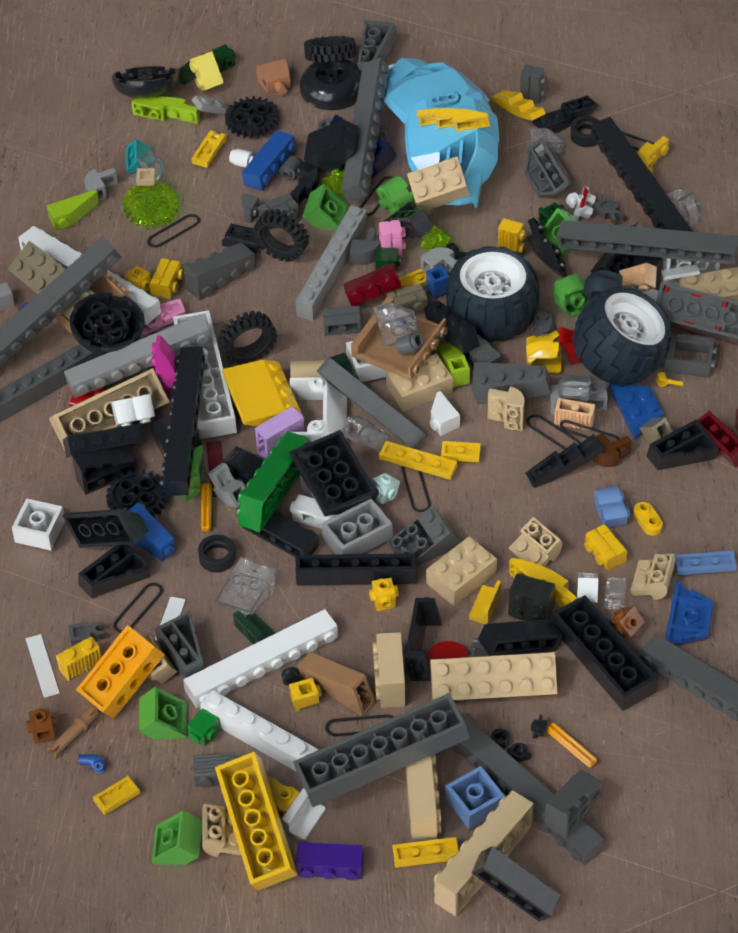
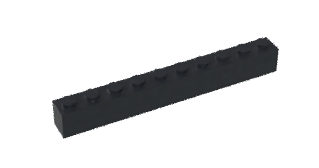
M608 117L593 123L590 132L592 140L598 144L600 151L608 158L609 164L615 168L618 177L622 178L626 188L632 192L636 202L642 206L645 215L649 216L652 220L653 226L657 229L693 232L613 119Z
M181 347L180 355H177L176 358L178 368H175L176 381H173V391L175 394L171 395L173 408L169 410L171 421H168L169 435H166L167 448L164 449V459L166 461L162 463L164 476L160 477L161 488H164L166 496L189 495L205 367L203 347Z

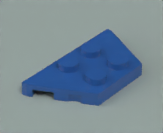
M609 383L608 388L634 440L640 437L642 433L640 427L652 418L664 417V413L649 386L629 384L619 386Z
M676 581L665 639L674 645L707 639L713 601L702 597L693 589L689 591L682 586L680 581Z

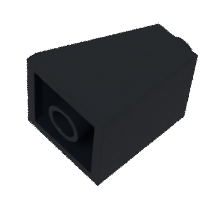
M342 119L309 133L304 161L334 175L355 151L358 126Z

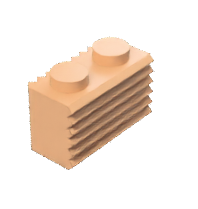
M644 263L620 270L619 272L623 276L622 287L633 285L634 289L641 292L655 288L657 267Z
M558 398L555 407L554 424L560 426L562 420H569L593 427L596 404ZM569 423L562 424L564 427L591 431Z

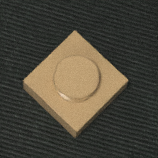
M137 168V186H154L155 168Z

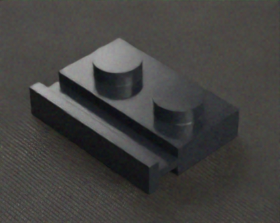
M232 223L225 234V238L222 239V246L230 247L243 243L253 253H256V249L260 244L257 245V239L253 236L255 234L253 233L254 228Z

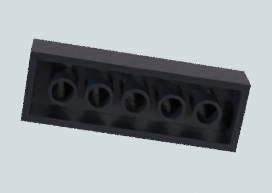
M586 595L552 613V620L562 633L561 639L622 711L656 693L658 681L656 675Z

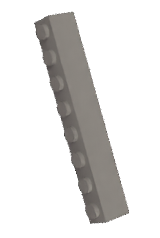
M355 206L349 207L295 301L297 317L312 321L315 319L350 257L349 251L352 239H360L368 225L367 209Z
M201 315L193 317L133 342L121 350L109 352L64 371L67 384L75 398L152 367V355H155L152 354V342H156L157 335H161L167 341L175 356L180 355L181 347H199L211 342L212 338L209 327Z

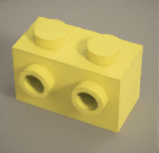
M212 51L189 59L191 62L189 64L190 69L195 73L197 78L195 79L196 85L201 91L224 83Z

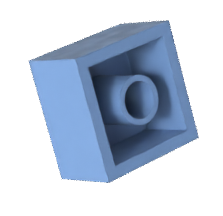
M481 766L445 786V800L469 830L486 821L488 814L498 808L501 799L504 797V794Z

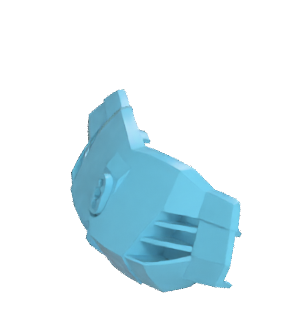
M401 58L389 69L384 102L405 124L406 153L411 171L413 172L457 156L471 196L445 205L460 206L473 203L475 208L478 207L481 184L489 178L498 161L499 127L497 115L492 112L488 103L490 99L467 76L443 62L428 64L418 59ZM457 108L488 113L490 127L455 132L454 127L437 129L436 124L420 126L417 110Z

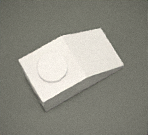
M441 391L436 394L431 409V420L429 421L431 428L434 431L436 430L440 436L460 427V414Z
M578 572L577 599L586 595L592 603L597 602L598 573Z

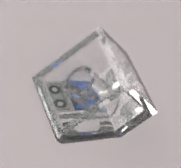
M394 303L373 308L384 348L395 345L398 337L410 333L419 334L414 310Z

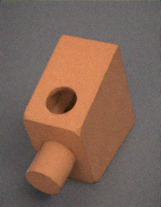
M286 59L256 66L257 80L268 94L277 92L278 95L282 96L291 88Z

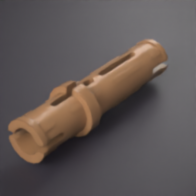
M89 706L79 718L76 717L73 720V724L47 747V751L50 753L56 748L51 753L56 758L81 732H85L88 729L87 726L99 716V712L96 711L94 713L95 708Z

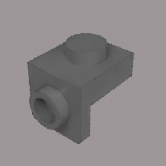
M243 193L241 199L245 222L252 223L254 218L258 217L259 197Z

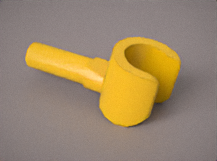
M664 372L657 374L658 378H656L659 387H665L668 384L683 386L682 381L667 379Z

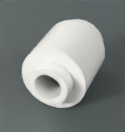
M233 149L230 153L229 161L235 166L245 168L255 155L251 151Z

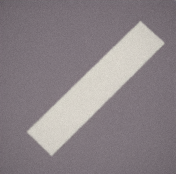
M41 634L25 638L43 697L59 694L60 692Z

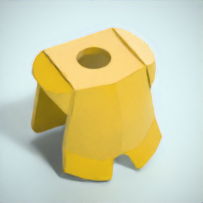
M558 331L527 337V365L546 366L548 373H560L562 371L561 347L559 342H554L559 336Z

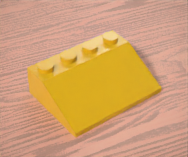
M259 360L225 368L221 371L244 425L259 426L290 407H293L297 412H301L279 361Z

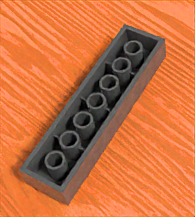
M448 693L293 761L311 805L315 807L468 740L470 737L466 724L452 696Z

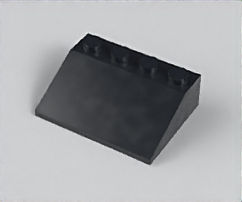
M341 430L289 451V455L324 517L341 514L370 498L375 502L377 492Z

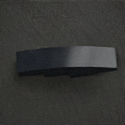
M592 434L579 445L574 442L560 453L554 451L525 474L532 486L536 488L570 473L605 450L598 438Z

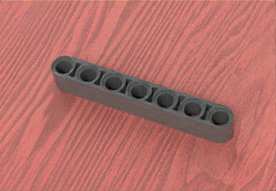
M330 357L317 370L323 378L410 448L415 449L425 438L426 435Z

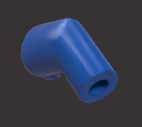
M79 754V765H90L97 773L105 771L106 763L99 755Z

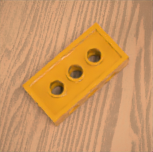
M127 625L76 690L100 711L114 719L165 654Z

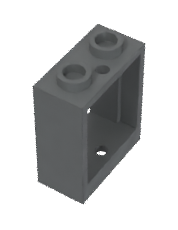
M672 332L671 345L665 361V372L709 377L710 370H714L715 359H712V356L716 357L717 346L714 345L715 338ZM680 349L708 353L707 361L699 362L674 358L675 351Z

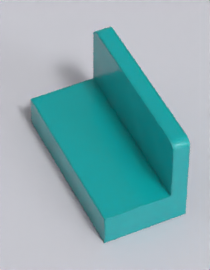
M136 138L125 148L126 172L129 174H133L139 167L153 168L152 147Z

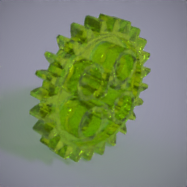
M156 180L154 186H137L136 184L135 187L130 185V190L126 189V195H123L122 207L123 213H126V218H130L131 223L136 221V226L142 224V227L145 228L146 225H149V228L152 229L153 225L159 228V224L166 226V221L171 223V218H175L176 213H178L179 201L178 195H175V190H171V185L165 187V182L159 184V180Z

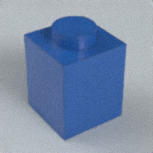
M442 265L426 271V287L434 298L446 294L449 274Z

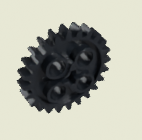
M246 96V100L239 98L240 102L233 101L234 105H229V109H226L225 125L228 130H231L232 134L236 133L237 137L242 134L243 138L249 136L252 139L253 136H256L258 139L259 135L265 137V133L271 134V130H276L275 126L279 125V109H277V105H273V101L268 102V98L262 100L261 96L258 99H255V96H253L252 99H249Z
M136 469L135 473L132 474L128 470V475L125 476L121 473V479L115 477V483H109L110 488H107L106 500L110 510L123 509L128 511L135 504L140 503L154 517V513L160 515V509H166L165 504L168 503L169 496H166L164 488H161L159 474L153 476V471L146 474L145 469L141 473Z

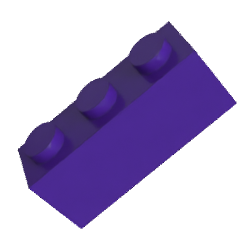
M298 842L296 857L297 876L304 878L323 877L326 879L345 878L347 880L362 879L363 845Z

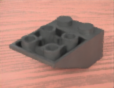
M431 506L386 543L394 554L415 553L416 567L447 553L460 540L442 514Z

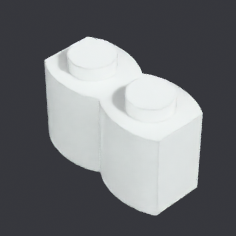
M150 394L111 403L116 425H133L132 422L140 421L143 424L151 422V418L155 417Z

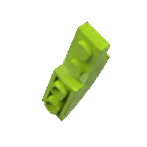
M158 96L138 98L131 101L133 115L164 121L166 117L198 124L200 121L198 108L187 105L186 99Z

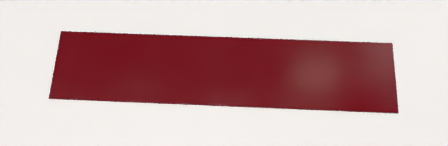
M221 441L206 442L209 472L223 463ZM210 479V484L212 485V488H213V487H215V486H214L213 482H212L211 479ZM212 489V497H217Z

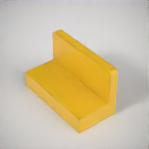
M497 580L494 588L482 585L470 611L469 620L489 624L501 596L502 581Z

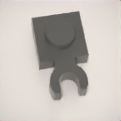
M609 197L594 204V210L604 219L609 217L612 224H617V218L622 221L624 220V213L619 211V206Z
M88 622L68 625L71 646L90 636L97 639L105 637L104 630L98 631L104 629L103 622H96L92 626H89Z

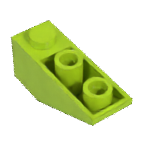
M451 343L437 346L436 350L439 358L453 377V387L470 384V368L463 353Z

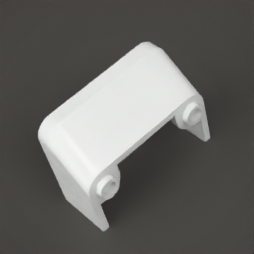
M321 377L290 378V388L296 400H323V420L311 421L307 426V432L293 433L308 437V443L341 430L347 440L346 395Z

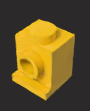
M313 678L289 684L290 698L296 712H299L301 708L319 703V697L322 696L319 684L315 685Z

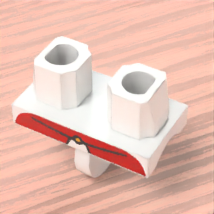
M586 186L583 187L582 194L578 195L574 192L566 198V203L570 208L575 207L573 216L577 220L580 216L589 219L593 212L591 207L595 202L596 196L589 194V188Z

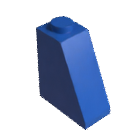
M140 503L135 504L128 511L140 514L149 530L136 544L163 562L175 551L174 538Z

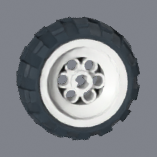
M486 246L471 250L463 258H459L451 270L446 284V304L451 311L453 310L476 328L477 335L479 334L482 339L485 338L488 342L507 341L512 339L513 336L523 333L535 316L539 305L537 276L530 262L526 261L522 254L509 250V248Z
M615 286L612 289L600 292L588 301L577 318L573 331V346L576 349L575 353L585 368L599 379L619 386H624L625 384L634 385L649 377L664 361L671 345L673 334L670 329L672 325L665 314L666 312L651 297L630 287Z

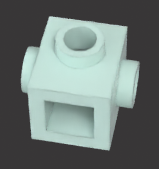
M383 473L371 480L377 492L375 502L384 504L396 498L400 485L399 480L387 473Z

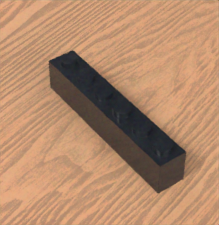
M415 553L296 555V585L372 584V581L391 578L393 584H416Z

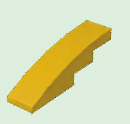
M503 90L491 96V100L501 108L520 118L533 121L545 114L543 107H536L533 100L524 99L522 92Z
M457 108L417 110L420 126L436 124L437 129L454 127L455 132L490 127L488 113Z

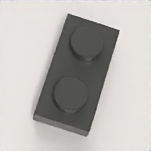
M551 310L536 311L533 318L535 336L554 332Z

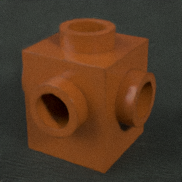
M634 606L622 607L615 611L609 621L622 638L634 637L638 633L637 630L645 622Z
M40 708L28 712L30 720L26 721L28 733H33L35 744L54 740L53 728L57 727L55 715H50L49 708Z

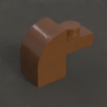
M604 433L597 435L596 437L605 451L592 460L603 467L618 466L619 458L631 453V439L625 436L611 443Z

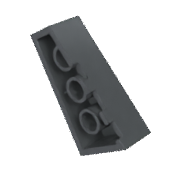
M364 20L363 37L360 43L361 49L359 50L357 62L358 69L361 71L363 63L381 58L385 63L398 39L395 23Z
M238 243L223 249L219 254L214 252L208 258H198L195 260V263H184L186 289L200 301L256 266L255 254L243 243Z
M474 362L472 391L478 405L488 403L489 389L508 392L510 387H514L523 394L524 398L551 395V378L546 366Z

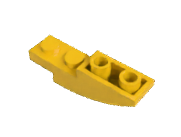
M665 136L661 137L653 145L646 142L637 152L651 174L653 172L652 166L661 156H665L669 150V139Z
M511 558L509 560V573L513 578L518 573L554 583V600L561 608L577 600V597L568 590L569 581L551 569L523 559Z

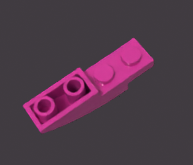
M157 335L156 342H152V354H155L152 355V366H155V374H159V379H162L159 382L168 400H170L173 381H176L175 368H178L170 345L161 335Z

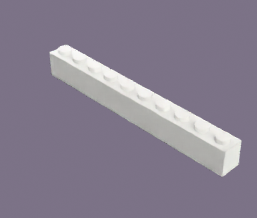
M35 226L18 237L21 250L28 241H31L66 269L81 255L79 251L73 250L67 244H63L57 238L48 235L45 231ZM107 270L108 277L110 275L119 282L117 284L119 287L122 285L130 292L128 296L142 310L144 325H148L161 314L160 302L156 297H152L143 289L137 288L131 282L125 281L119 275Z

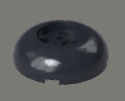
M344 59L342 61L335 60L336 62L316 61L306 68L300 79V94L307 103L314 104L315 108L322 110H341L355 105L362 73L355 63Z
M165 66L134 67L125 69V73L122 74L119 71L115 72L112 75V82L115 89L127 97H157L171 92L177 86L179 70L172 67L170 70H165Z
M110 292L86 296L75 304L74 310L70 315V329L73 337L83 348L96 354L104 355L129 346L131 343L139 340L144 328V316L140 307L130 298L114 296Z

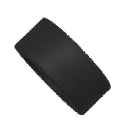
M581 116L573 120L570 132L571 140L576 145L582 147L597 145L592 140L590 134H582L578 130L584 128L592 129V124L600 120L592 116Z
M216 534L206 537L199 544V561L204 569L219 573L228 570L235 563V545L230 538ZM213 548H224L229 552L227 556L217 560L210 559L205 555Z

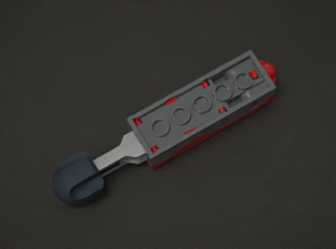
M598 270L591 273L584 283L586 298L590 301L606 289L622 286L623 276L607 270ZM662 281L659 291L650 289L642 292L662 307L671 322L672 328L738 345V301Z

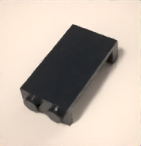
M415 598L405 652V660L412 681H431L430 663L426 651H422L426 626H442L435 598Z

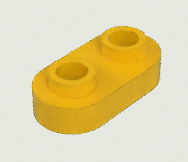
M647 502L637 503L634 506L633 515L643 531L651 536L660 534L663 522L655 509Z

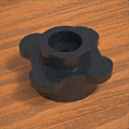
M541 714L531 724L530 731L533 732L532 738L534 739L536 735L542 737L546 730L547 721L542 719Z
M515 743L507 749V753L519 764L524 760L528 761L531 759V753L528 752L527 746L524 743Z

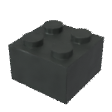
M516 573L509 590L508 616L526 621L550 619L554 609L555 584Z

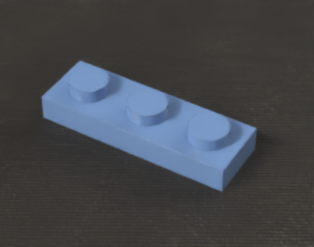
M733 550L675 555L677 575L736 571L737 568Z

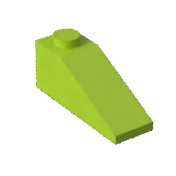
M95 189L47 205L48 216L55 231L73 226L99 205L97 190Z

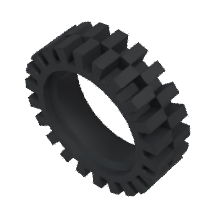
M323 36L321 38L309 39L304 42L305 59L312 62H336L335 60L342 61V59L353 58L356 56L355 39L349 36Z
M274 209L266 210L255 223L253 229L255 234L253 236L257 239V245L262 244L260 246L262 250L267 249L266 254H273L272 258L276 259L279 256L280 261H283V259L286 262L290 260L295 261V259L302 255L309 244L308 231L303 229L305 227L303 223L298 224L300 221L298 218L293 219V214L290 213L288 216L287 211L283 210L281 213L280 209L275 211ZM274 225L285 230L292 237L294 245H287L278 241L270 233L268 226Z
M250 311V315H248L247 312H244L243 317L237 315V320L230 319V325L225 324L223 326L225 330H221V335L218 336L219 346L229 362L231 361L233 364L237 362L238 365H242L243 361L245 364L249 363V360L255 362L256 357L262 359L263 353L266 355L269 353L268 348H274L273 343L277 342L278 334L270 318L265 313ZM251 329H262L261 336L254 343L239 348L233 346L234 341L242 333Z

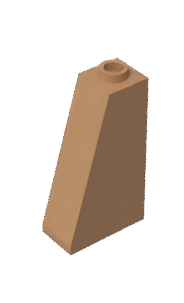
M312 652L297 665L303 680L313 678L315 685L319 684L323 693L358 715L364 716L375 704L365 674Z

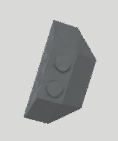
M540 138L528 148L525 175L539 197L557 195L571 184L572 180L559 158L543 138Z

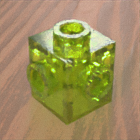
M339 168L329 172L330 176L322 178L323 183L334 193L337 192L338 195L342 194L341 188L345 171H340Z
M433 226L430 231L427 230L428 233L425 236L421 237L423 241L420 247L427 252L434 248H445L451 236Z

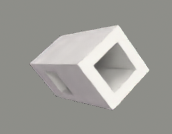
M299 494L290 505L292 521L321 529L322 523L339 515L324 517L314 498Z

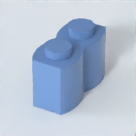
M617 486L594 490V503L599 513L601 524H605L608 528L627 525V518H630L629 508L624 505L623 492H620Z

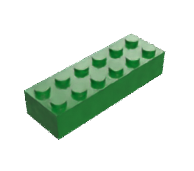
M287 431L283 437L279 438L277 446L271 449L269 457L264 459L261 468L256 470L253 479H249L245 490H241L239 494L238 525L257 532L262 530L300 476V472L289 455V451L308 444V437Z

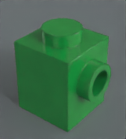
M202 708L187 724L189 738L194 743H200L205 747L209 741H213L216 738L217 733L220 731L219 718Z

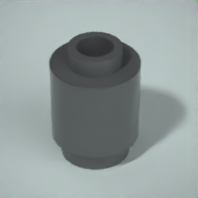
M298 156L289 157L280 168L281 176L284 179L293 180L297 175L299 167L303 164L302 160Z
M410 333L398 337L395 347L401 355H406L419 351L424 345V340L420 334Z

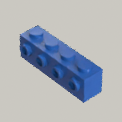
M278 130L274 132L242 171L245 186L263 190L269 184L284 162L295 152L296 143L294 135Z

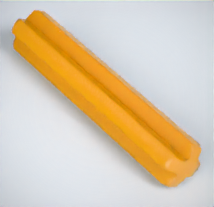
M203 483L201 485V530L203 532H210L212 530V485L210 483Z
M551 723L547 727V733L586 766L592 768L596 765L597 758L556 723Z

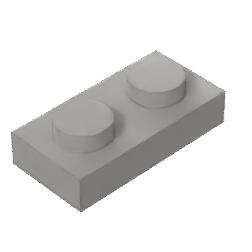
M194 96L192 100L199 111L225 115L226 109H228L220 98Z

